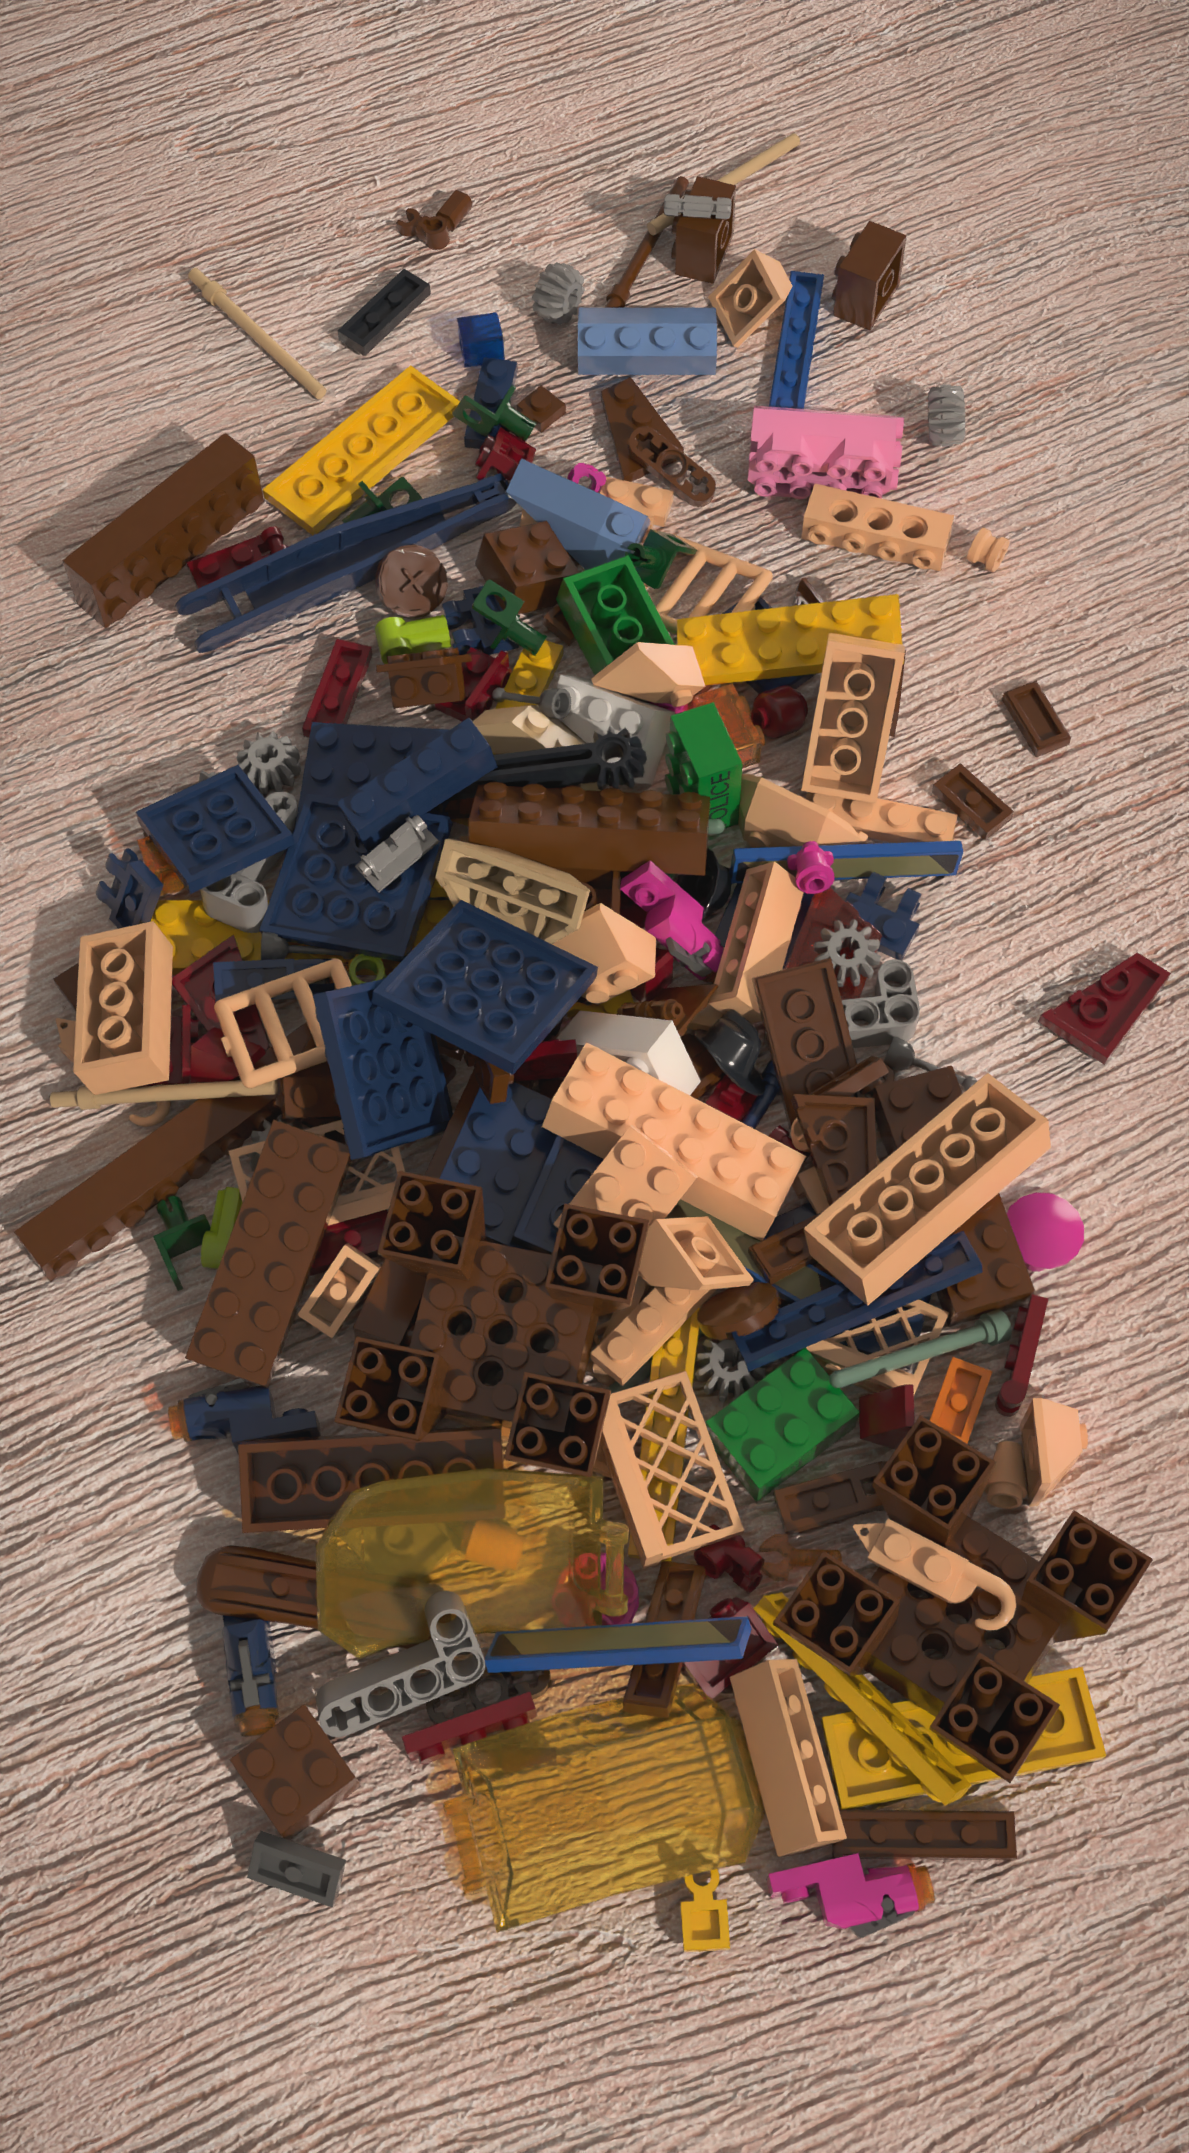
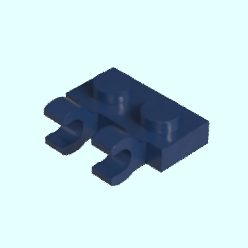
M483 586L463 590V600H452L442 604L448 630L458 628L471 619L472 629H460L452 632L455 642L452 644V648H458L459 655L467 654L471 647L475 649L481 648L482 652L488 655L499 653L501 650L509 651L519 648L518 644L508 638L506 640L502 639L495 650L490 648L502 627L472 609V605ZM494 595L486 597V604L491 610L495 612L503 611Z
M127 848L124 850L121 860L113 853H110L105 867L109 873L115 876L114 882L110 888L104 881H100L96 890L97 898L112 910L109 919L118 929L150 922L164 885L141 859L138 860L136 853L131 849Z
M872 872L861 897L852 892L849 893L833 921L832 929L834 930V922L837 920L843 923L844 929H849L851 920L855 919L858 932L867 926L872 929L869 939L879 940L880 947L877 951L894 959L903 960L919 930L920 924L912 921V918L920 906L919 900L922 894L907 888L896 912H892L877 905L886 887L884 884L887 878Z

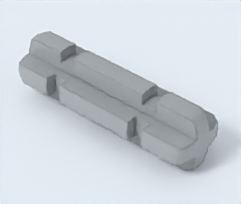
M667 194L664 199V214L667 216H678V213H683V217L711 219V215H716V219L727 220L731 215L732 203L730 198L717 197V201H713L712 197L684 195L683 199L679 198L680 195Z

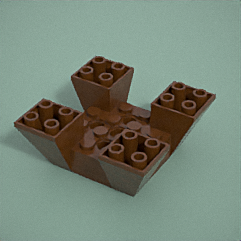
M398 1171L378 1254L426 1278L409 1347L361 1337L355 1338L334 1422L416 1441H421L446 1415L502 1425L503 1427L511 1428L504 1456L505 1460L592 1478L611 1390L584 1385V1378L598 1318L631 1306L650 1221L564 1204L553 1254L550 1255L486 1242L482 1187ZM514 1287L523 1288V1295L518 1301L514 1303L504 1302V1297L508 1290ZM464 1319L472 1320V1327L468 1333L462 1336L454 1335V1328L459 1321ZM503 1328L513 1329V1336L510 1341L505 1344H496L494 1342L495 1335L499 1330ZM545 1336L555 1337L554 1346L550 1351L546 1353L535 1351L536 1343L540 1338ZM492 1369H502V1380L497 1385L486 1386L484 1380L487 1373Z
M920 1415L877 1475L872 1486L890 1520L969 1560L970 1563L1004 1580L1011 1587L1016 1598V1610L1013 1618L1006 1626L998 1630L981 1629L975 1626L976 1619H994L1001 1611V1602L998 1597L983 1589L976 1588L972 1595L963 1602L957 1604L948 1603L881 1567H878L872 1578L868 1580L823 1551L773 1621V1625L847 1675H873L936 1717L929 1730L1011 1783L1060 1704L1029 1685L1028 1682L1054 1643L1106 1634L1153 1559L1073 1510L1041 1560L1038 1561L972 1519L996 1462ZM913 1590H921L924 1591L929 1597L926 1599H917L913 1597L909 1592ZM958 1614L964 1617L967 1622L956 1624L951 1622L947 1616ZM997 1639L1005 1645V1648L994 1649L986 1643V1640ZM935 1649L942 1653L944 1657L938 1660L930 1659L923 1651Z

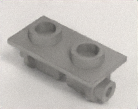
M416 815L412 819L407 817L405 819L406 823L366 856L362 855L360 857L362 861L355 866L378 892L382 891L439 843L426 828L427 825L420 816Z

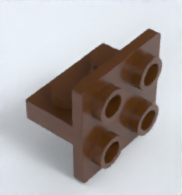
M458 648L387 656L388 664L375 665L376 673L388 672L393 709L466 700L461 663L472 661L471 654L459 655Z

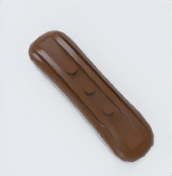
M234 1545L217 1548L208 1554L200 1568L196 1581V1599L203 1609L214 1614L256 1620L261 1619L315 1628L405 1649L432 1639L424 1609L426 1602L432 1595L443 1591V1589L432 1582L410 1576L340 1566L253 1547ZM451 1613L443 1615L437 1622L444 1624L451 1622Z

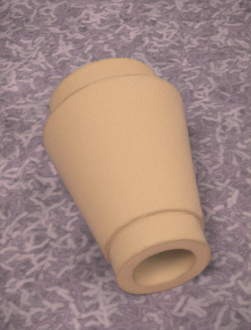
M1001 1441L996 1445L993 1457L996 1464L984 1492L987 1494V1501L991 1505L1003 1509H1013L1021 1506L1022 1499L1027 1496L1022 1446L1013 1441Z

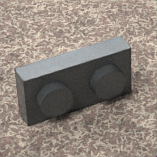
M260 1831L254 1841L247 1878L333 1908L339 1896L346 1860Z

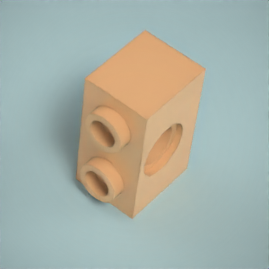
M349 1243L345 1244L297 1315L330 1338L335 1337L380 1271L381 1265Z

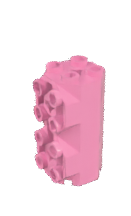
M754 406L748 481L754 485V491L764 497L780 496L805 499L811 495V490L816 483L882 499L883 494L890 490H897L899 469L893 467L900 468L902 445H900V440L896 439H902L904 417Z

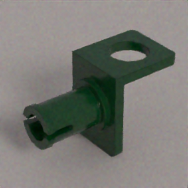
M514 385L510 386L494 413L466 395L463 396L452 413L454 417L484 437L488 435L494 425L498 426L500 424L520 437L524 442L537 423L510 406L512 402L509 400L516 389ZM465 409L477 412L481 420H475L468 416Z
M400 477L378 497L361 481L358 485L366 494L364 496L366 500L346 518H343L342 522L347 523L395 508L391 505V500L394 494L400 491H405L409 494L407 504L423 498L404 477Z
M650 529L644 544H630L627 548L635 552L625 551V556L629 555L642 582L653 589H659L677 552L695 555L697 549L673 534Z
M487 580L474 601L472 609L502 627L490 648L495 650L502 639L506 640L508 638L535 656L547 636L519 620L520 615H518V612L525 601L492 580ZM489 595L499 596L505 603V609L500 612L491 610L486 604V597Z
M170 1196L168 1199L173 1208L172 1212L169 1211L164 1199L156 1207L166 1231L153 1237L176 1289L180 1291L183 1289V1286L171 1259L201 1246L206 1231H210L211 1226L205 1214L189 1220L182 1200L177 1196Z

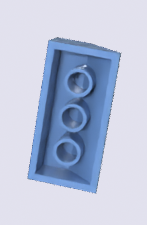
M579 308L578 375H716V308Z

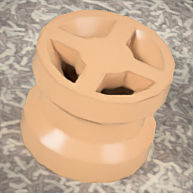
M983 527L979 530L971 544L967 561L971 563L980 562L985 565L986 570L993 573L1004 559L1010 540L1005 537L997 538L992 536L991 531Z

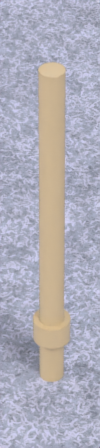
M792 133L716 181L732 185L738 184L799 146V136ZM663 213L647 223L649 233L656 235L673 224L675 216H667Z
M193 268L189 272L188 278L202 291V296L211 305L220 307L316 399H321L325 396L326 388L226 295V290L217 281L208 279L198 268Z
M241 1080L140 1086L94 1095L86 1086H81L76 1091L52 1092L50 1104L53 1108L79 1106L81 1110L99 1109L101 1105L274 1095L278 1092L277 1080L252 1089L244 1087Z

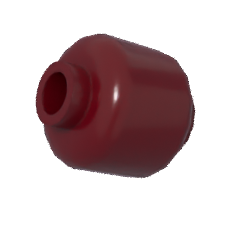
M788 685L764 691L754 699L751 711L752 724L764 736L770 739L780 738L797 732L803 727L807 717V702L800 692Z

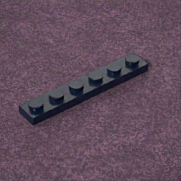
M961 1231L943 1240L869 1305H866L843 1283H839L778 1309L779 1312L771 1322L751 1334L738 1336L736 1331L731 1332L732 1338L749 1372L982 1273V1263L964 1231Z

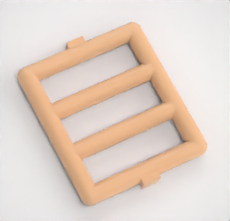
M675 535L696 548L697 551L695 555L684 553L692 556L656 605V609L669 633L677 635V620L667 615L705 562L723 569L688 618L707 616L736 574L754 581L731 613L755 610V603L772 581L773 575L770 570ZM643 582V584H644V586H645V588H646V590H647V588H648L649 586Z
M331 959L220 999L215 1003L214 1009L225 1036L221 1040L227 1056L233 1057L244 1087L252 1089L327 1061L320 1024L316 1018L315 1002L309 984L332 977L336 989L352 986L341 960ZM294 990L316 1044V1048L297 1055L292 1053L271 1000L273 997ZM254 1004L257 1006L278 1062L256 1070L233 1014L234 1011Z

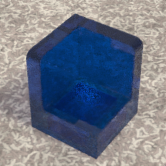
M498 313L457 318L459 344L464 368L481 366L483 357L505 360L503 335Z

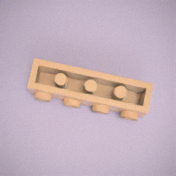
M775 861L746 870L714 984L718 985V988L710 997L708 1003L724 1015L730 1010L738 1011L751 1024L762 1021L752 978L783 970L803 892L797 887L795 877Z
M797 1659L767 1660L731 1676L730 1680L734 1691L735 1703L739 1710L747 1748L751 1755L759 1793L763 1800L777 1856L807 1854L847 1839Z

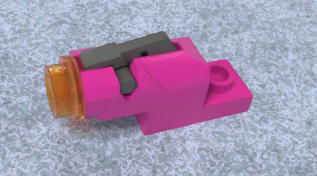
M651 860L622 878L620 890L647 912L645 931L655 936L656 941L669 950L670 954L673 955L679 964L696 978L714 984L724 947L721 945L718 937L701 923L704 907Z
M858 1853L770 1873L766 1879L770 1898L782 1896L783 1903H791L809 1898L808 1890L815 1888L824 1925L839 1929L849 1928L858 1938H864L912 1917L915 1912L925 1910V1905L935 1903L932 1881L925 1865L915 1867L913 1863L900 1867L867 1868L868 1874H864Z

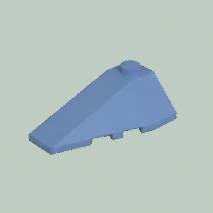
M524 459L520 460L506 490L537 523L543 521L549 523L564 549L585 570L625 557V551L634 553L635 551L629 550L627 547L632 543L641 544L651 522L648 516Z

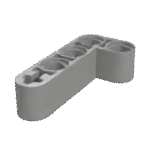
M287 792L270 794L265 800L293 834L298 813L295 797ZM287 849L200 889L205 913L211 918L243 932H260L259 930L268 908L266 890L260 882Z
M892 959L881 965L875 985V997L842 1000L853 1048L890 1045L894 1036L909 1041L915 1034L920 1015L919 1001L913 971L902 960ZM896 981L900 983L902 986L892 987L888 985L886 982ZM899 1015L905 1017L908 1021L898 1022L892 1017ZM861 1019L867 1021L869 1025L858 1026L853 1020ZM764 1033V1043L769 1050L766 1034Z
M451 1591L437 1592L426 1602L424 1611L432 1639L331 1680L321 1686L316 1695V1705L320 1727L326 1734L332 1737L350 1735L467 1686L481 1677L485 1669L484 1656L464 1603L457 1594ZM445 1614L457 1615L449 1623L437 1622ZM461 1652L472 1653L465 1660H453L454 1657ZM418 1670H430L428 1675H426L425 1677H412V1675ZM377 1687L389 1688L382 1695L370 1694ZM360 1696L361 1702L357 1703L356 1697ZM339 1706L341 1710L336 1711L334 1707Z

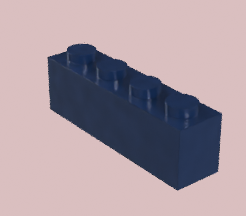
M467 718L337 803L346 822L366 851L390 837L391 834L406 823L405 819L407 817L411 819L416 815L421 817L497 768V764L489 743L472 720Z

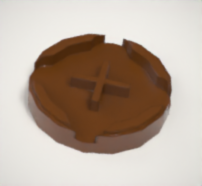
M419 545L399 546L388 552L379 563L375 576L376 592L382 604L393 614L404 618L425 617L434 611L436 607H439L444 600L448 587L447 571L443 563H440L439 559L435 556L436 554L430 549Z
M753 1282L749 1286L731 1287L705 1302L697 1312V1321L702 1333L708 1338L725 1340L728 1339L726 1333L734 1331L737 1332L738 1336H745L771 1322L779 1312L777 1306H781V1300L776 1288L770 1283Z

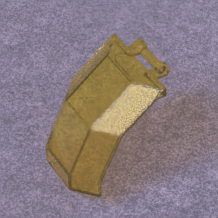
M485 1468L380 1481L352 1491L330 1519L316 1545L318 1631L358 1659L387 1647L425 1642L432 1639L425 1616V1605L432 1595L441 1591L454 1592L461 1598L476 1634L602 1625V1613L608 1616H621L628 1611V1597L623 1594L624 1545L628 1543L629 1528L623 1523L603 1520V1478L600 1476L586 1477L575 1474ZM601 1543L606 1545L605 1590L601 1588ZM445 1614L437 1622L449 1623L457 1615Z
M692 1683L677 1685L669 1718L624 1712L623 1697L564 1711L454 1748L453 1754L463 1795L442 1804L445 1817L451 1818L465 1879L461 1880L464 1896L487 1890L496 1932L500 1933L608 1897L745 1863L766 1811L759 1793L758 1781L741 1722L696 1684ZM468 1813L470 1814V1819H471V1823H472V1827H473V1831H474V1835H475V1839H476V1843H477V1848H478V1852H479V1856H480V1860H481L483 1872L481 1871V1866H480V1862H479V1858H478V1854H477V1850H476V1846H475V1842H474V1837H473V1833H472V1829H471V1825H470Z

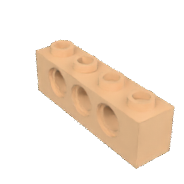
M815 483L804 514L801 539L819 545L825 544L846 549L853 553L859 552L881 557L887 561H898L915 565L922 569L941 571L951 536L954 515Z

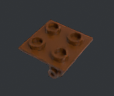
M718 985L661 988L651 1001H641L640 1003L626 1002L618 1008L616 1015L671 1020L681 1037L686 1033L687 1026L697 1013L706 1008L709 998L717 990Z

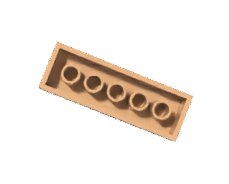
M587 1042L553 1097L542 1125L543 1128L603 1159L629 1126L634 1125L698 1176L681 1200L760 1241L764 1239L806 1158L805 1155Z
M989 1073L985 1074L804 1228L810 1255L866 1305H869L1051 1148L1049 1120Z

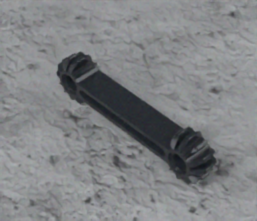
M609 726L607 734L604 736L594 731L593 743L493 755L497 768L445 801L475 798L478 784L485 785L490 782H500L506 786L519 787L539 784L545 788L597 782L600 791L607 789L609 786L621 789L620 786L624 784L633 789L635 785L634 778H643L645 773L643 765L647 761L646 751L642 749V743L638 736L630 737V732L626 727L618 734H615L614 729ZM611 758H621L619 761L614 763L607 762ZM442 803L435 807L437 811L443 812L444 807Z

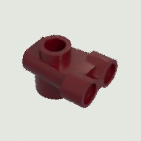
M716 1524L709 1526L714 1530L721 1529ZM741 1535L698 1548L694 1552V1559L697 1565L705 1566L707 1576L717 1579L726 1572L733 1578V1582L748 1594L758 1587L763 1578L760 1570L764 1565L765 1559L749 1546L745 1547V1541Z

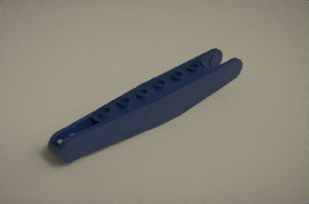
M496 474L476 483L343 523L310 536L186 594L176 602L175 608L180 615H189L218 602H225L233 620L204 632L194 642V646L199 653L209 652L375 580L377 568L381 560L388 552L399 546L419 545L432 550L476 526L508 512L517 502L506 492L509 486L508 480L502 474ZM476 504V506L447 520L444 517L447 513ZM245 591L254 610L242 615L233 596Z

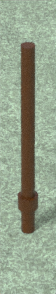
M679 176L668 194L680 195L679 198H682L689 185L687 178ZM664 202L655 218L664 213ZM663 230L656 235H651L647 231L618 284L613 285L606 297L607 304L604 308L625 307L630 298L629 291Z

